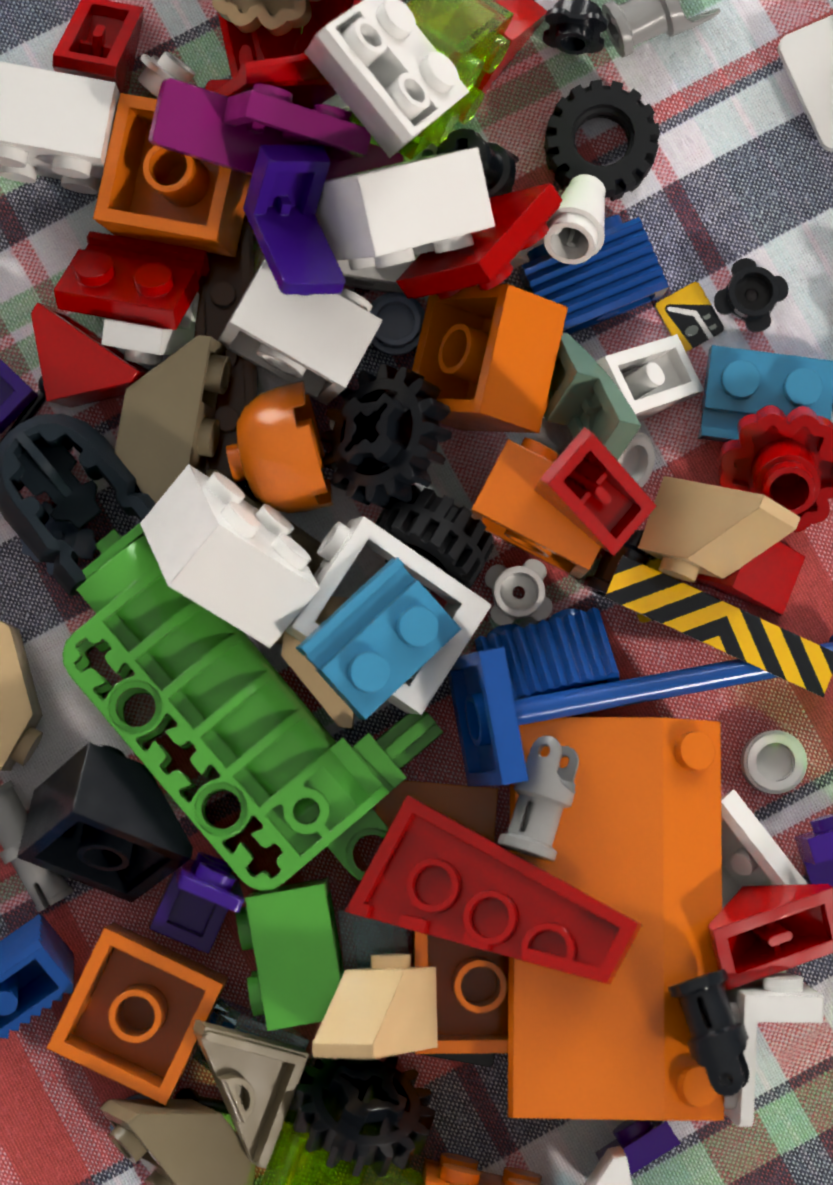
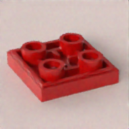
M549 182L489 198L495 227L472 232L474 245L447 252L435 253V251L420 254L396 280L408 299H416L436 294L439 299L443 300L452 297L463 288L478 285L480 290L486 291L502 283L513 271V266L510 263L521 250L533 246L547 234L549 227L546 222L561 206L560 203L563 201L552 183Z

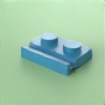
M712 345L708 353L701 410L702 419L698 439L720 442L739 439L737 431L739 420L744 416L756 414L758 410L767 405L777 406L786 416L795 408L806 406L812 409L817 416H823L831 420L833 361Z
M398 557L390 559L296 647L314 665L320 676L356 716L362 720H366L461 630L459 625L421 582L415 580L405 569V564Z

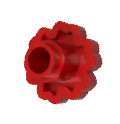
M767 405L758 410L756 414H750L741 418L737 425L739 439L728 441L720 448L721 464L718 470L720 486L765 495L800 516L798 526L793 532H801L811 524L824 521L830 513L828 499L833 498V423L823 416H817L812 409L806 406L797 407L786 416L777 406Z

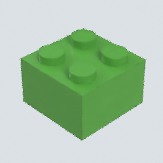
M329 878L282 885L270 890H253L245 897L246 906L241 907L239 913L236 912L237 929L242 951L254 949L257 970L251 971V976L247 977L248 994L253 1016L265 1015L267 1031L322 1022L345 972Z

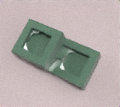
M563 332L548 393L549 404L544 418L548 422L567 425L574 439L585 427L594 433L618 461L642 425L622 392L605 370L568 333Z

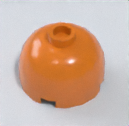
M304 381L278 386L259 394L245 406L236 423L237 443L226 445L227 459L234 482L246 480L253 495L259 502L270 505L277 511L285 513L307 512L332 506L334 504L330 479L324 480L321 469L324 468L322 458L325 456L322 441H320V432L309 394L305 395Z

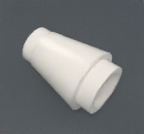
M588 174L575 176L560 196L563 200L560 203L561 206L546 222L549 230L543 237L544 245L547 252L559 262L572 265L584 263L597 254L604 244L606 189L604 184L595 176Z

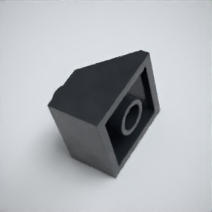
M88 742L34 790L17 858L133 902L188 862L192 856L193 846L155 778L145 765L126 758L125 754L117 748L107 745H95Z

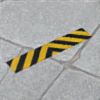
M624 555L621 556L605 598L824 697L833 674V651Z

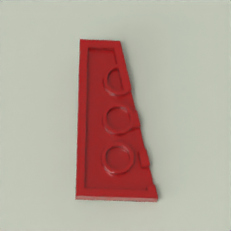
M409 795L405 798L344 911L606 984L612 983L643 925Z

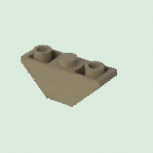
M196 336L125 390L114 453L136 478V485L141 492L149 494L155 503L160 500L188 464L204 474L207 457H214L220 439V422L218 419H214L218 394H225L230 382L231 359L229 356H225L226 346L211 336Z
M108 1099L99 1108L114 1127L108 1134L114 1146L131 1162L137 1163L140 1160L150 1172V1175L144 1180L146 1185L254 1184L256 1165L248 1159L237 1133L221 1113L193 1099H170L167 1105H163L153 1099Z

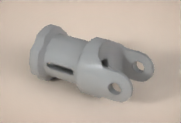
M629 0L619 5L614 1H610L602 5L603 16L608 21L606 31L611 43L622 58L632 54L633 47L637 44L664 33L669 37H673L702 25L721 12L719 8L687 19L679 0Z
M552 736L539 737L533 743L526 762L529 781L515 783L514 790L519 796L508 832L499 835L498 845L535 858L555 861L557 851L552 845L564 808L572 806L575 796L576 785L574 780L579 767V757L573 748L561 746L559 741ZM549 746V755L542 757L540 754L541 749ZM563 757H568V766L561 768L560 760Z

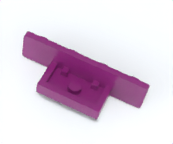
M173 78L164 80L161 83L149 133V142L152 145L250 176L253 174L260 145H323L331 162L325 180L403 162L401 153L397 152L389 158L380 146L371 144V134L367 129L351 123L353 116L351 112L325 104H315L313 110L291 103L293 97L291 92L265 84H255L253 90L228 97Z

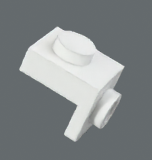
M197 292L176 330L116 319H104L101 345L125 349L124 360L150 365L160 364L163 355L175 353L194 339L199 292Z

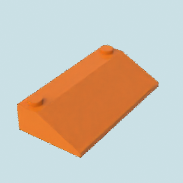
M563 717L520 725L519 731L525 764L533 743L539 737L552 736L559 741L561 746H569L577 752L579 767L574 780L576 787L572 806L563 809L552 845L557 851L555 861L535 858L510 849L509 851L643 925L611 984L509 957L508 1118L724 1121V1096L719 1095L713 1090L705 1067L700 1066L691 1057L687 1042L692 1037L678 998L671 997L668 987L718 971L708 925L722 910L721 721L664 717ZM545 746L541 749L540 754L542 757L549 755L550 747ZM563 757L560 760V767L565 768L568 766V757ZM515 783L510 784V822L519 796L514 790Z

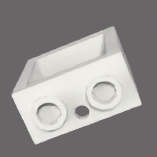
M365 516L349 520L346 526L339 521L326 535L317 551V554L324 558L313 575L320 590L288 626L285 632L302 642L320 626L315 623V620L364 545L388 561L398 557L405 564V569L415 580H419L422 585L447 601L444 610L461 628L451 640L387 699L388 702L405 713L422 715L492 604Z

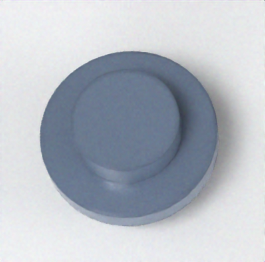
M390 292L376 298L371 303L373 307L370 313L381 318L383 321L374 335L371 345L381 353L391 356L405 355L415 350L418 345L425 315L422 305L416 299H408L401 292Z

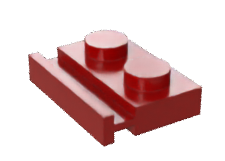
M90 231L86 237L88 245L85 250L79 249L54 288L57 308L176 330L199 290L198 281L200 277L207 276L210 271L207 251Z

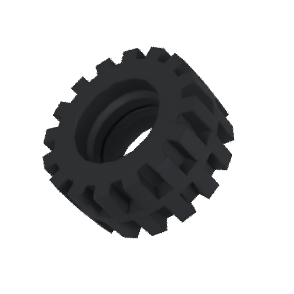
M595 80L590 82L589 87L582 88L581 85H578L571 89L569 96L566 98L562 97L556 104L547 125L544 149L546 150L548 169L553 170L555 173L554 179L561 187L564 185L568 186L575 176L581 174L592 175L604 184L606 189L605 198L610 197L614 201L622 198L624 193L629 190L633 192L640 186L642 180L647 177L659 147V124L654 122L655 112L651 105H644L640 101L642 95L634 88L629 93L622 89L623 83L612 81L611 86L602 85V80ZM607 118L619 124L625 131L628 140L627 151L619 161L608 166L594 165L584 160L578 153L575 144V134L578 128L587 120Z
M411 485L413 496L412 501L408 503L393 497L391 507L382 510L375 524L470 589L494 548L492 534L485 531L487 526L481 520L473 519L471 517L473 512L465 506L459 508L454 504V499L446 495L441 498L436 495L434 490L424 487L423 491H420L416 485Z

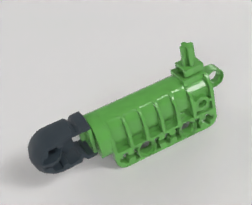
M65 414L37 415L18 424L0 443V512L40 562L54 563L53 577L69 596L80 594L96 612L65 643L62 653L63 665L69 676L236 875L249 887L262 891L274 889L282 885L326 847L352 876L361 881L365 872L361 871L353 860L354 846L359 839L366 835H376L384 839L389 828L372 808L407 778L401 769L443 734L436 721L426 711L422 715L407 713L376 740L368 733L352 747L344 738L336 742L243 631L167 585L140 523L124 536H120L113 529L95 544V547L101 552L100 556L81 570L77 565L78 555L65 540L55 539L45 527L49 520V515L34 497L46 492L56 504L50 516L55 521L71 522L79 530L102 513L95 501L98 486L94 482L101 478H104L116 492L115 499L127 516H136L142 522L156 503L149 494L139 493L136 478L114 453L115 449L87 422ZM73 447L80 453L79 461L87 476L92 479L87 483L81 484L71 472L77 463L68 451ZM26 486L34 497L24 499L19 491ZM94 648H97L104 654L106 653L104 656L106 662L123 679L116 683L114 687L95 669L90 668L92 663L87 655ZM139 694L151 695L155 700L156 708L152 719L143 726H129L124 715L128 701ZM175 720L177 726L165 731L169 727L171 721ZM164 732L175 744L184 750L190 749L194 745L197 751L191 756L190 760L202 776L204 775L207 778L213 768L220 774L219 778L202 785L191 801L185 792L197 786L188 775L179 770L172 771L169 774L167 767L171 765L173 759L167 750L154 740ZM154 740L149 749H147L145 743ZM221 791H229L234 793L239 799L241 813L234 825L221 829L210 823L206 815V806L212 795ZM253 817H256L263 825V829L251 833L256 841L264 848L270 847L275 843L283 852L276 860L281 870L274 876L266 870L259 872L257 875L250 870L248 865L255 857L244 842L237 846L235 852L226 843L227 839L244 832Z

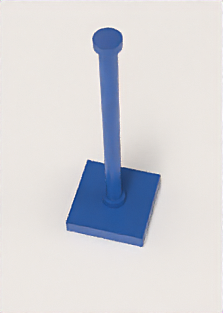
M833 635L828 643L818 645L833 651ZM504 647L461 655L448 673L468 786H501L529 781L519 731L520 725L779 678L740 659H734L514 700Z

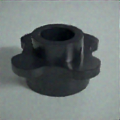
M559 0L552 9L546 12L545 21L550 25L549 29L543 32L542 39L546 45L558 48L560 51L572 55L597 53L603 49L604 39L600 37V33L607 29L608 21L596 3L590 0Z
M743 258L737 260L731 268L732 278L727 287L715 294L714 306L720 314H732L744 321L749 331L754 333L762 332L771 324L770 313L776 303L783 301L787 297L788 284L783 277L774 276L767 269L758 267L752 259ZM746 291H755L757 294L756 300H747L745 297Z

